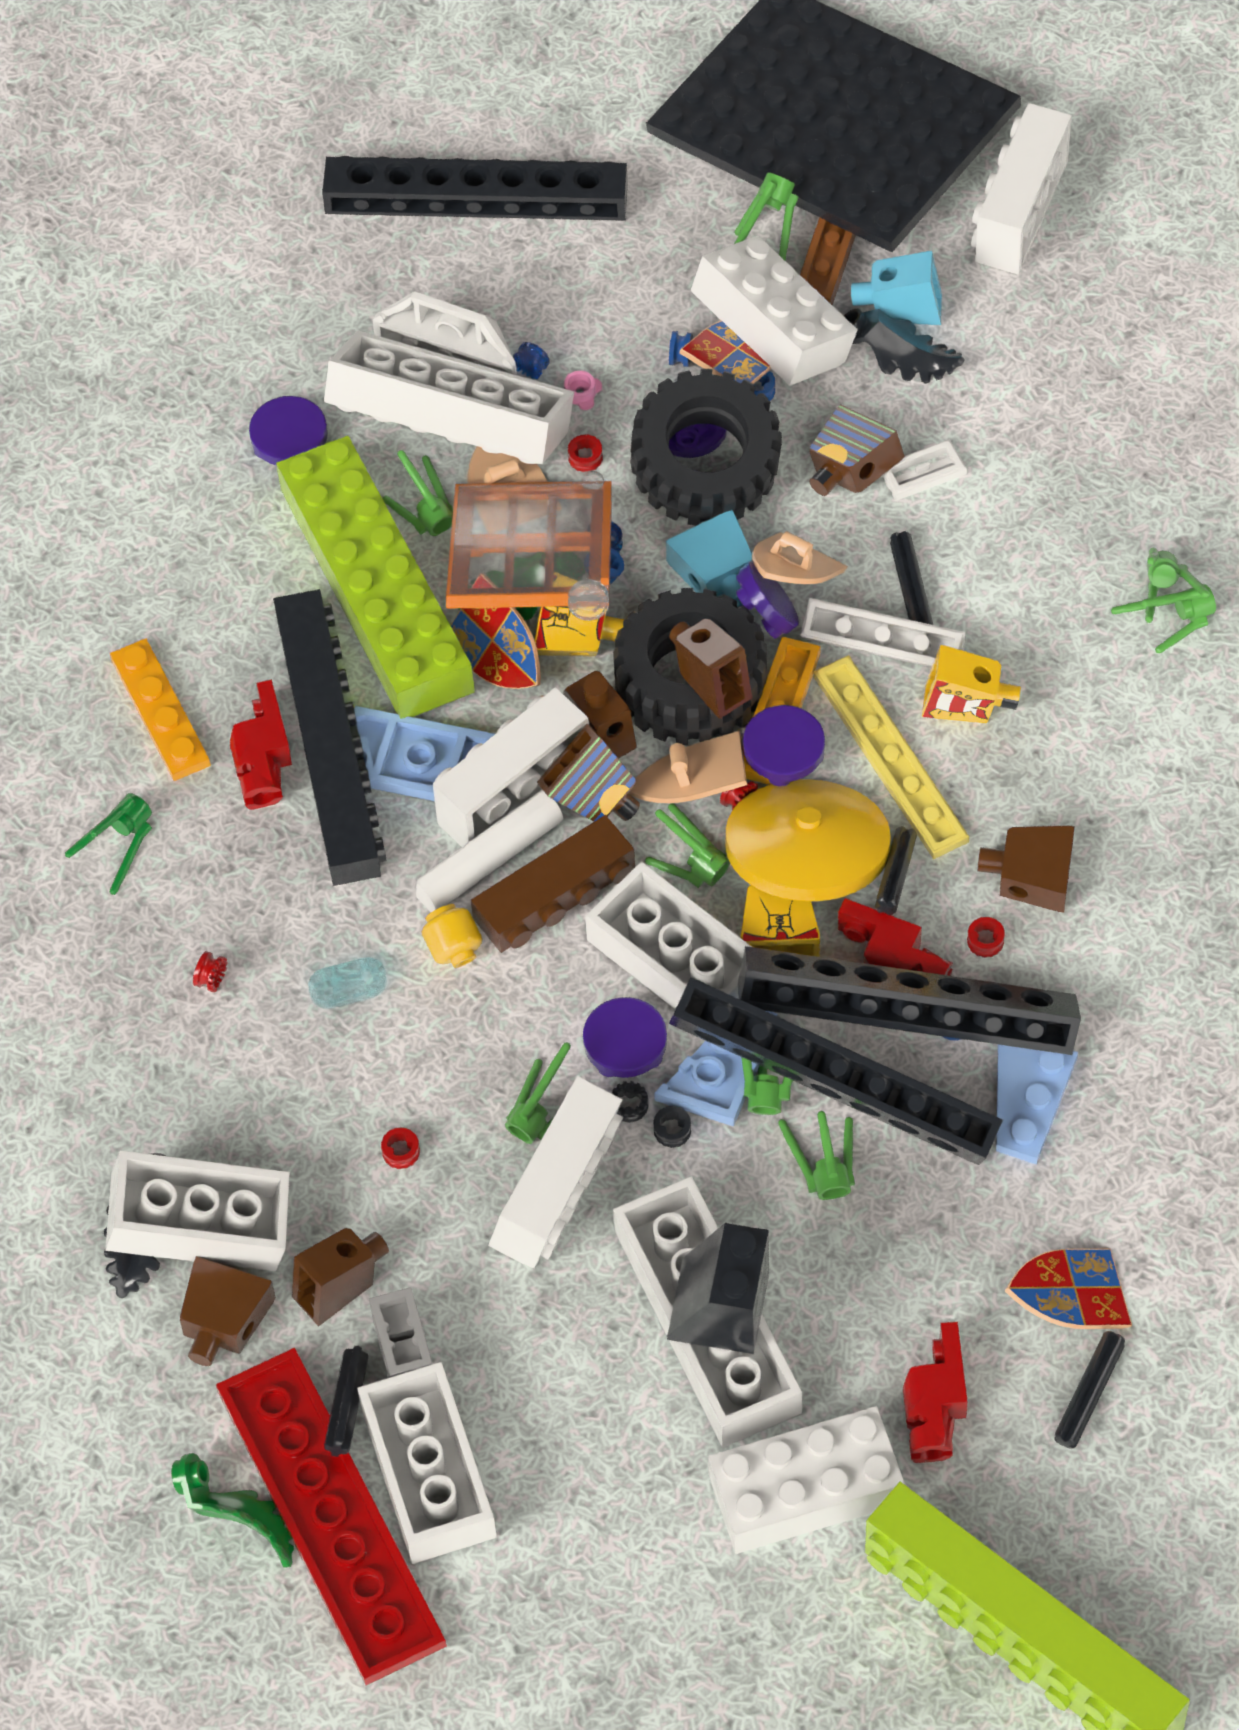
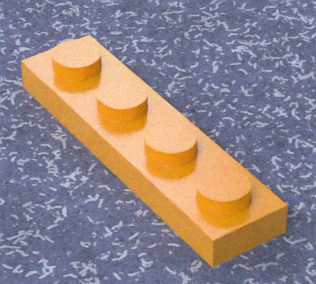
M782 636L754 716L766 708L778 705L802 708L820 657L821 646ZM743 751L746 779L770 785L771 783L767 778L759 775L751 768Z
M147 638L111 652V661L173 781L211 766L210 759Z

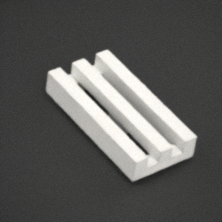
M948 439L906 455L881 477H884L886 486L892 491V496L897 501L966 475L967 468L951 440ZM947 453L949 457L930 464L927 462L916 466L915 470L896 477L893 475V473Z

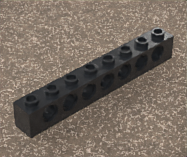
M326 157L322 195L325 214L626 221L627 163L611 161L577 162L572 160L562 162L500 159L468 160L462 158L427 159L423 157Z
M745 946L738 978L739 999L764 1011L1068 1055L1073 1054L1081 1021L1076 994Z
M690 977L669 1022L672 1026L977 1165H980L987 1158L1003 1121L992 1114Z

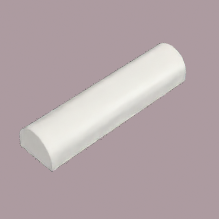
M809 598L800 634L802 639L932 667L940 645L964 651L966 633L813 598Z
M540 790L417 879L416 897L430 912L448 905L563 821V814L556 801L548 797L543 790Z

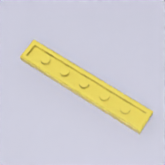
M848 655L814 671V679L912 828L916 831L933 860L969 843V835L850 656Z

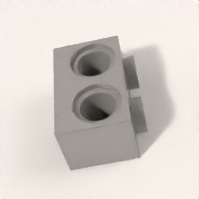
M409 1287L369 1298L373 1323L388 1377H394L432 1365L412 1288Z

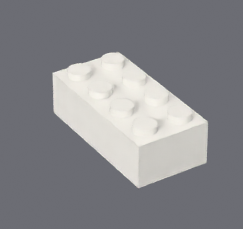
M1028 103L1023 116H1016L1010 133L1011 143L1010 145L1004 144L1000 151L998 159L999 170L997 173L991 172L985 189L987 197L984 202L978 201L974 210L972 223L977 224L972 236L971 247L976 248L975 262L1019 274L1068 162L1072 115Z
M759 236L702 256L691 292L765 360L789 386L839 367L846 362L858 329Z
M553 688L545 696L540 695L529 704L526 711L514 720L510 719L504 722L493 737L484 744L479 743L468 752L465 759L453 768L449 767L443 770L433 783L438 825L461 847L480 835L542 790L537 781L585 725H589L588 717L557 688Z
M640 862L585 916L587 941L674 1009H676L690 977L739 999L738 978L745 946H751L643 862Z
M579 1076L575 1078L500 1214L488 1246L532 1268H535L540 1257L549 1260L560 1239L559 1236L565 1225H568L579 1204L578 1201L584 1190H587L598 1169L597 1166L603 1155H606L617 1134L616 1131L623 1120V1117L618 1115L617 1112L623 1099Z
M119 1151L111 1173L105 1251L194 1261L197 1256L222 1265L276 1271L286 1249L290 1172Z
M442 1362L358 1387L363 1416L411 1563L415 1564L497 1538L494 1516Z
M877 1406L708 1456L709 1478L735 1554L871 1514L900 1481L905 1484Z

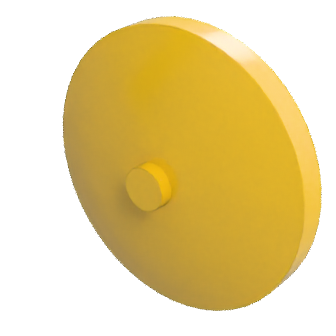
M798 779L791 781L786 786L778 787L770 784L744 797L729 815L726 824L725 848L729 862L734 870L755 888L784 899L825 901L850 895L872 883L886 866L890 852L891 836L885 815L874 802L860 792L829 781Z

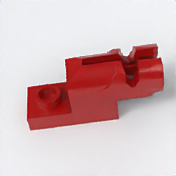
M272 679L256 683L259 699L252 700L255 718L235 724L230 738V749L237 777L240 781L245 806L249 810L275 805L283 798L281 768L292 765L289 744Z
M847 898L844 899L838 911V930L842 931L848 939L854 942L863 943L865 940L869 942L864 952L863 963L951 976L953 962L939 957L926 948L919 950L921 946V926L884 912L878 913L876 909Z
M958 1321L940 1323L939 1339H932L934 1364L911 1367L903 1385L907 1428L911 1430L909 1434L911 1460L914 1463L938 1462L951 1458L953 1456L952 1438L955 1419H963L967 1416L968 1401Z

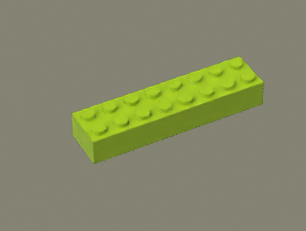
M349 435L277 462L276 466L281 491L400 719L408 716H417L475 693L471 663Z
M901 1481L866 1520L865 1553L868 1555L867 1560L873 1568L884 1575L891 1572L903 1581V1589L915 1600L922 1602L926 1599L938 1608L937 1613L945 1623L955 1629L962 1626L974 1636V1643L983 1652L990 1656H994L997 1653L1010 1663L1008 1665L1009 1669L1017 1678L1025 1683H1030L1033 1680L1046 1690L1044 1693L1046 1698L1055 1707L1063 1711L1069 1708L1082 1718L1081 1724L1086 1730H1184L1190 1703L1189 1698Z

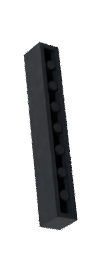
M320 589L273 598L332 884L337 886L381 877L379 863L387 861L382 837L374 838L372 828L379 827L375 803H366L365 794L372 793L367 769L359 770L357 760L364 759L360 735L352 736L350 727L357 725L353 702H344L343 693L350 692L345 668L338 670L336 660L343 658L339 637H330L329 627L335 626L331 603L323 604Z

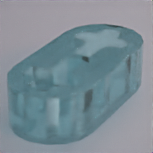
M370 957L360 958L316 971L308 982L309 994L316 1006L324 1009L336 1008L380 995L387 985L385 968L380 961ZM370 971L374 983L366 984L362 979V973ZM330 982V985L333 987V993L325 995V992L322 990V983Z

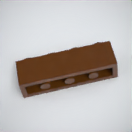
M605 814L472 898L473 919L500 953L510 947L514 949L519 948L527 943L532 933L545 925L547 927L556 925L571 908L578 904L582 906L589 904L598 896L601 889L612 882L619 884L635 868L634 848Z

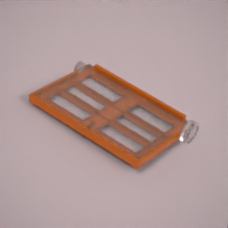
M588 471L583 474L581 481L455 484L446 608L568 606L571 613L581 620L592 621L602 617L608 609L610 596L612 481H604L603 475L597 471Z

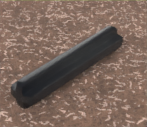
M907 531L895 532L890 537V546L908 619L933 625L911 534Z
M900 826L895 831L874 906L878 913L885 912L888 915H893L897 911L917 838V833L913 828L906 829L904 826Z
M1112 1331L1103 1333L1056 1429L1054 1437L1056 1443L1069 1449L1077 1446L1125 1347L1123 1336Z
M354 1346L353 1349H345L342 1356L324 1442L325 1450L330 1451L331 1456L339 1457L340 1454H347L352 1443L360 1403L357 1388L363 1386L369 1359L368 1353L362 1351L360 1346Z

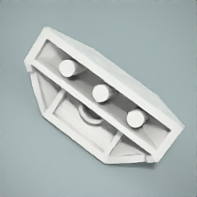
M414 291L376 313L372 319L374 335L517 375L516 362L497 321L484 314Z

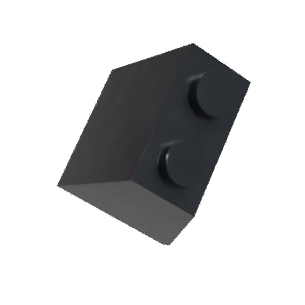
M724 1223L683 1257L667 1340L754 1354L769 1279V1230Z

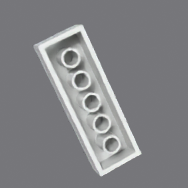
M357 330L329 360L324 402L336 405L340 410L346 412L357 411L371 415L381 422L399 423L409 426L411 430L416 432L434 433L444 436L447 440L454 443L465 442L482 447L484 451L489 453H503L517 457L520 461L527 464L538 463L543 465L568 434L574 391Z
M692 1176L613 1209L615 1233L666 1336L668 1334L683 1257L718 1229ZM761 1315L754 1354L669 1340L722 1448L802 1414V1391L763 1315Z

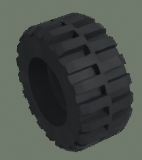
M701 369L700 375L692 376L689 370L678 373L677 381L672 382L671 379L667 378L658 384L657 394L654 391L649 392L643 400L642 409L637 410L634 418L630 449V464L632 473L636 475V485L641 493L649 492L648 502L656 510L662 506L665 507L666 516L675 521L678 520L679 516L688 518L687 525L697 526L700 521H708L731 510L734 512L737 520L744 517L746 507L750 511H754L761 504L762 496L768 495L773 487L782 446V433L778 431L780 421L775 411H769L771 402L764 393L756 396L754 394L755 385L746 379L742 383L735 381V374L724 371L722 376L712 375V369ZM712 424L730 432L740 443L743 453L736 463L724 470L700 472L686 467L674 457L669 449V440L678 431L687 426Z
M681 588V593L672 594L671 590L660 593L657 600L652 601L649 598L638 605V614L634 611L629 613L623 621V628L618 630L615 638V649L613 650L615 690L627 704L631 717L634 716L635 726L643 732H646L649 728L653 729V738L666 742L668 736L676 738V743L688 745V739H699V742L712 739V736L717 734L723 736L734 733L733 726L735 724L743 728L751 720V711L755 713L767 680V646L764 642V633L761 626L754 622L753 614L743 606L738 609L737 601L731 597L724 595L723 598H719L716 591L704 589L703 593L693 592V588ZM703 619H710L745 649L752 699L719 719L689 684L671 681L655 670L654 666L662 657L676 650V646L669 636L674 626L680 622L686 621L693 626Z

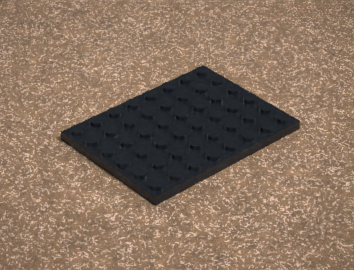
M759 0L646 122L647 132L759 188L768 172L793 182L795 186L792 194L799 197L795 206L892 253L1021 107V96L817 0Z

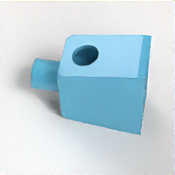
M932 251L876 260L872 264L871 282L851 284L853 306L874 305L875 310L880 309L892 319L909 320L913 324L941 325L942 291Z
M732 510L666 540V561L695 592L703 593L704 589L716 591L717 597L724 594L736 600L737 607L743 605L736 594V591L741 588L736 575L739 574V570L752 561V553Z

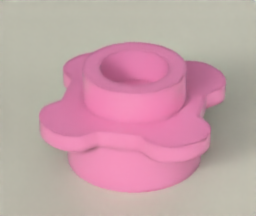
M574 371L566 376L564 389L574 391L573 404L578 405L582 410H589L594 406L593 399L596 393L602 390V383L586 371ZM582 389L583 392L578 393L577 390Z

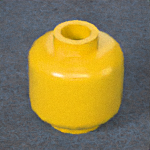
M448 904L426 916L427 923L422 928L421 933L434 960L438 964L452 963L454 968H459L476 959L474 951L480 947L483 938L468 909L456 908L455 904Z

